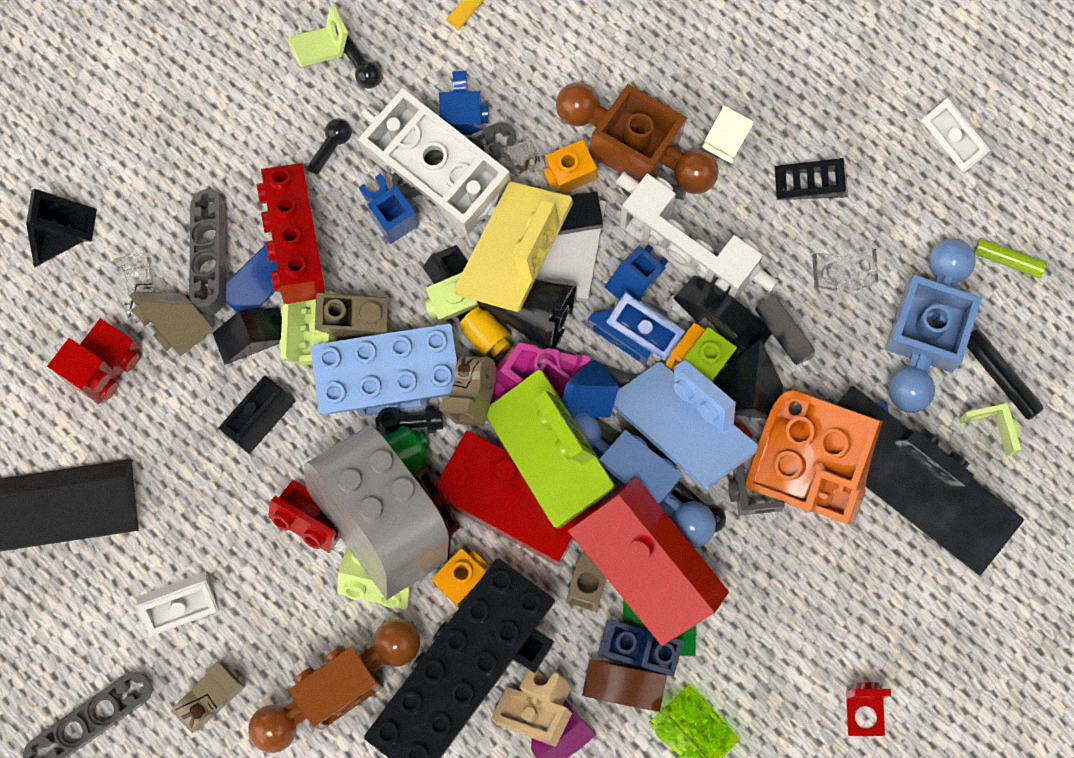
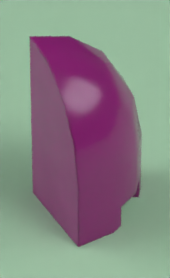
M565 700L563 706L572 715L557 746L554 747L531 738V749L535 758H568L596 736L567 700Z

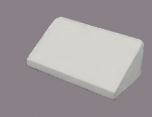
M952 98L945 99L921 120L963 173L995 151Z
M206 571L137 597L136 605L150 637L219 611Z

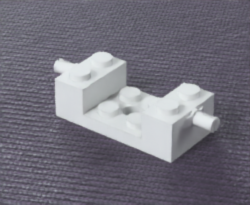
M404 88L399 91L381 113L373 108L371 104L366 107L367 111L363 110L361 116L372 123L358 138V142L365 155L388 173L393 170L439 207L441 215L467 236L482 219L492 216L500 197L508 183L511 182L510 172ZM431 150H439L444 155L443 160L437 165H429L424 161L425 155Z
M626 172L621 174L616 184L627 190L631 195L622 205L620 228L647 246L649 244L654 248L653 251L662 258L664 257L669 263L690 278L694 275L719 287L736 300L752 281L769 293L774 289L778 280L762 270L760 262L763 255L759 253V248L752 241L746 238L741 240L733 235L719 255L715 256L713 249L707 243L700 239L694 241L685 234L684 228L679 223L669 219L672 215L676 193L673 192V187L666 180L660 177L655 179L647 173L642 181L638 182Z

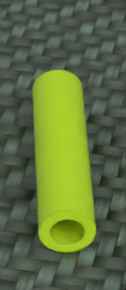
M983 238L978 240L974 251L975 255L1039 279L1042 277L1047 262Z

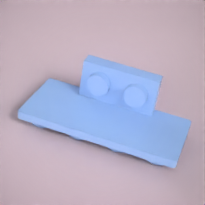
M451 324L321 343L310 347L318 409L321 415L356 410L358 416L361 417L379 414L384 408H393L399 411L429 406L428 399L449 396L455 380L457 357Z
M683 360L674 367V373L662 362H657L617 392L613 408L703 489H709L754 455L758 449V445L734 425L736 402L686 360Z

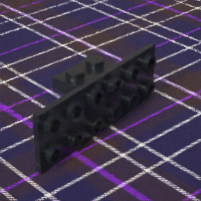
M849 387L836 405L883 421L871 459L865 487L969 569L981 575L1023 523V517L973 479L974 474L966 469L970 465L967 460L954 451H951L948 455L939 448L938 444L941 441L931 432L924 428L920 432L916 429L907 428L856 387Z
M499 558L495 559L451 620L444 622L439 627L433 637L435 641L428 651H423L416 658L411 666L413 671L364 735V739L388 758H442L554 606L555 599Z

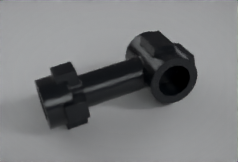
M425 406V413L399 415L393 408H384L379 412L378 417L375 418L376 430L380 431L382 436L387 435L400 426H407L409 428L426 427L428 434L437 433L436 430L443 429L442 412L439 411L440 408L435 409L434 406Z

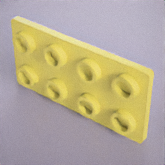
M509 182L454 287L455 294L519 312L573 204L572 197Z

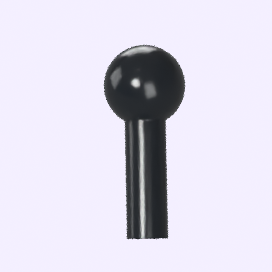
M347 35L344 53L356 68L355 79L357 83L366 89L376 87L382 79L380 67L374 62L367 61L350 36Z
M337 118L328 122L325 127L326 139L307 166L310 172L319 174L336 147L350 139L352 129L347 121Z
M679 481L672 494L682 503L695 501L707 506L715 517V533L722 530L726 524L724 510L717 505H706Z

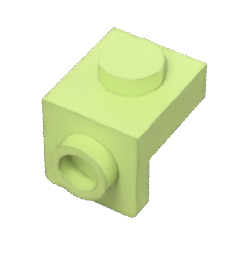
M462 273L426 287L429 299L424 300V303L432 320L438 318L442 325L449 324L448 319L479 306L476 300L455 294L454 287Z

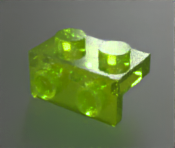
M690 684L649 721V725L655 730L658 738L665 742L679 758H723L740 740Z

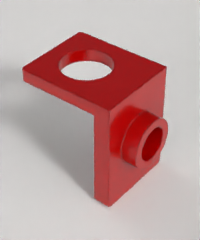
M879 682L856 683L857 689L846 691L848 736H885L883 699L891 697V689H879ZM863 706L872 708L877 717L874 726L868 729L860 727L855 721L856 711Z

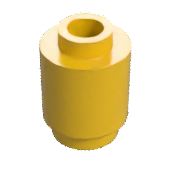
M480 306L471 310L459 324L464 330L463 335L484 357H496L503 351H506L511 345L508 342L511 337L509 331L490 312L484 311Z

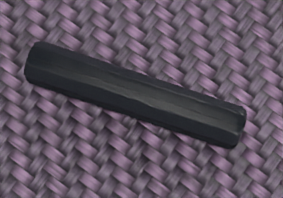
M976 329L972 331L967 348L1023 416L1028 420L1034 418L1044 409L1043 405L981 330Z

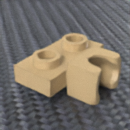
M539 669L535 674L528 670L520 685L522 692L507 687L491 720L500 727L556 747L572 715L563 706L570 692V685L557 673L552 674L548 680Z

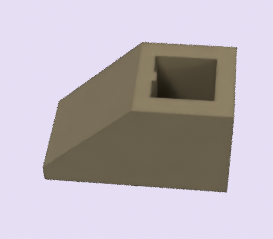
M134 291L129 295L136 304L132 312L144 326L151 322L158 330L153 335L166 351L173 347L180 357L214 330L183 294Z
M317 293L315 330L343 340L387 333L388 298Z

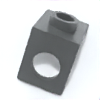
M743 463L733 470L734 480L728 481L730 502L737 501L738 516L781 512L785 507L784 501L748 505Z

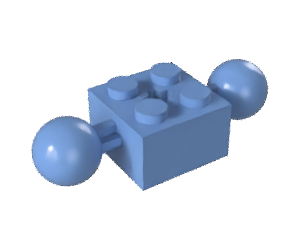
M950 238L941 241L934 247L930 255V267L936 276L935 281L913 274L905 286L885 348L886 351L910 358L908 367L901 369L892 377L888 388L892 403L904 412L915 413L922 411L932 402L935 395V385L928 374L930 366L953 373L963 361L982 300L980 296L955 288L956 284L967 279L975 268L976 258L974 251L963 240ZM929 319L935 321V328L928 324Z
M586 413L572 415L615 484V489L599 501L636 476L694 548L701 547L711 540L716 528V521L712 511L702 503L695 501L682 503L671 495L683 476L677 471V468L671 461L659 457L648 448L643 439L631 435L626 430L609 446L601 439L600 426L593 416Z

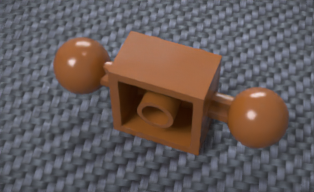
M575 82L568 84L559 92L556 99V110L562 121L575 127L585 126L589 123L596 126L589 146V153L592 158L620 174L626 172L638 182H641L647 173L654 178L664 165L674 171L675 180L679 187L691 194L705 193L715 185L719 169L716 160L711 154L703 150H690L683 153L675 148L681 139L687 120L686 116L629 84L626 85L609 110L600 106L596 91L585 83Z
M402 619L388 620L376 630L373 637V646L362 654L352 646L345 649L342 645L324 658L327 663L319 669L313 670L310 667L301 672L293 679L295 685L288 689L294 701L285 707L279 705L264 706L258 709L251 717L248 734L253 745L265 753L281 752L291 745L296 735V726L304 720L308 719L313 728L323 730L381 690L383 686L373 672L385 664L393 667L404 666L416 657L420 648V637L416 628L411 623Z

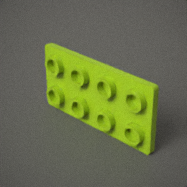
M537 370L489 406L487 419L553 527L561 528L615 489L613 480L543 371Z

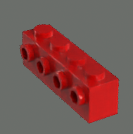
M303 163L261 169L263 183H257L256 185L259 203H267L268 211L261 212L264 233H272L273 240L266 241L269 262L276 261L278 270L271 271L274 292L281 291L283 305L316 300V294H325Z

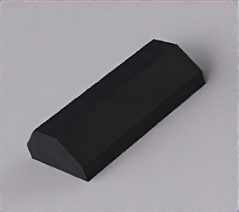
M130 459L0 478V552L139 531L132 461Z

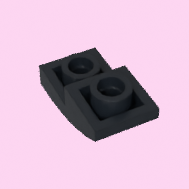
M695 275L673 297L697 323L706 318L729 342L737 338L755 317L731 295Z

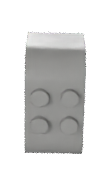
M367 426L304 464L307 492L386 600L447 562L449 535L439 511L376 429Z

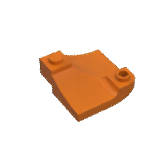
M787 391L776 400L767 418L758 443L757 452L754 455L745 482L746 488L779 501H784V503L805 511L816 512L847 525L853 524L856 521L866 492L867 475L883 421L833 404L803 391ZM795 402H799L802 406V411L798 415H795L792 411V406Z

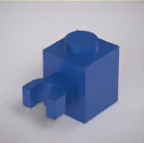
M452 71L453 92H439L440 117L462 135H471L482 130V124H489L488 103H481L480 91H468L466 71Z
M380 173L375 176L376 182L380 186L377 192L368 191L365 184L358 188L362 196L370 202L367 206L371 218L387 241L392 244L418 227L419 224L416 212L397 185L388 190L386 180Z
M649 244L645 248L639 245L619 265L604 287L617 299L620 298L624 290L641 299L666 269L665 265L668 263V260L664 257L660 261L656 260L650 254L654 248Z

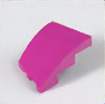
M518 342L496 366V379L490 405L537 370L545 373L562 399L566 383L586 366L591 358L586 355L578 356L559 352L556 349H543L535 345Z

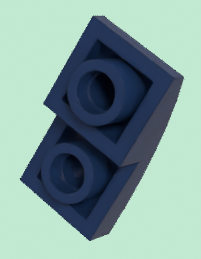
M607 619L597 655L674 677L683 641L674 638L661 646L649 630H643L619 621Z

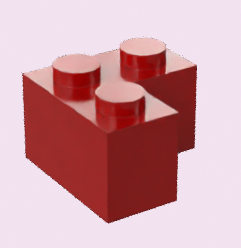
M99 318L80 344L68 338L47 367L66 383L99 405L103 399H110L118 388L116 381L124 371L129 372L135 367L140 357L138 352L141 348L131 338Z

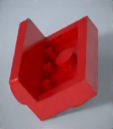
M292 479L279 497L274 496L271 499L268 518L278 528L285 531L290 530L302 537L303 541L314 549L320 548L330 553L341 538L307 492L306 487Z

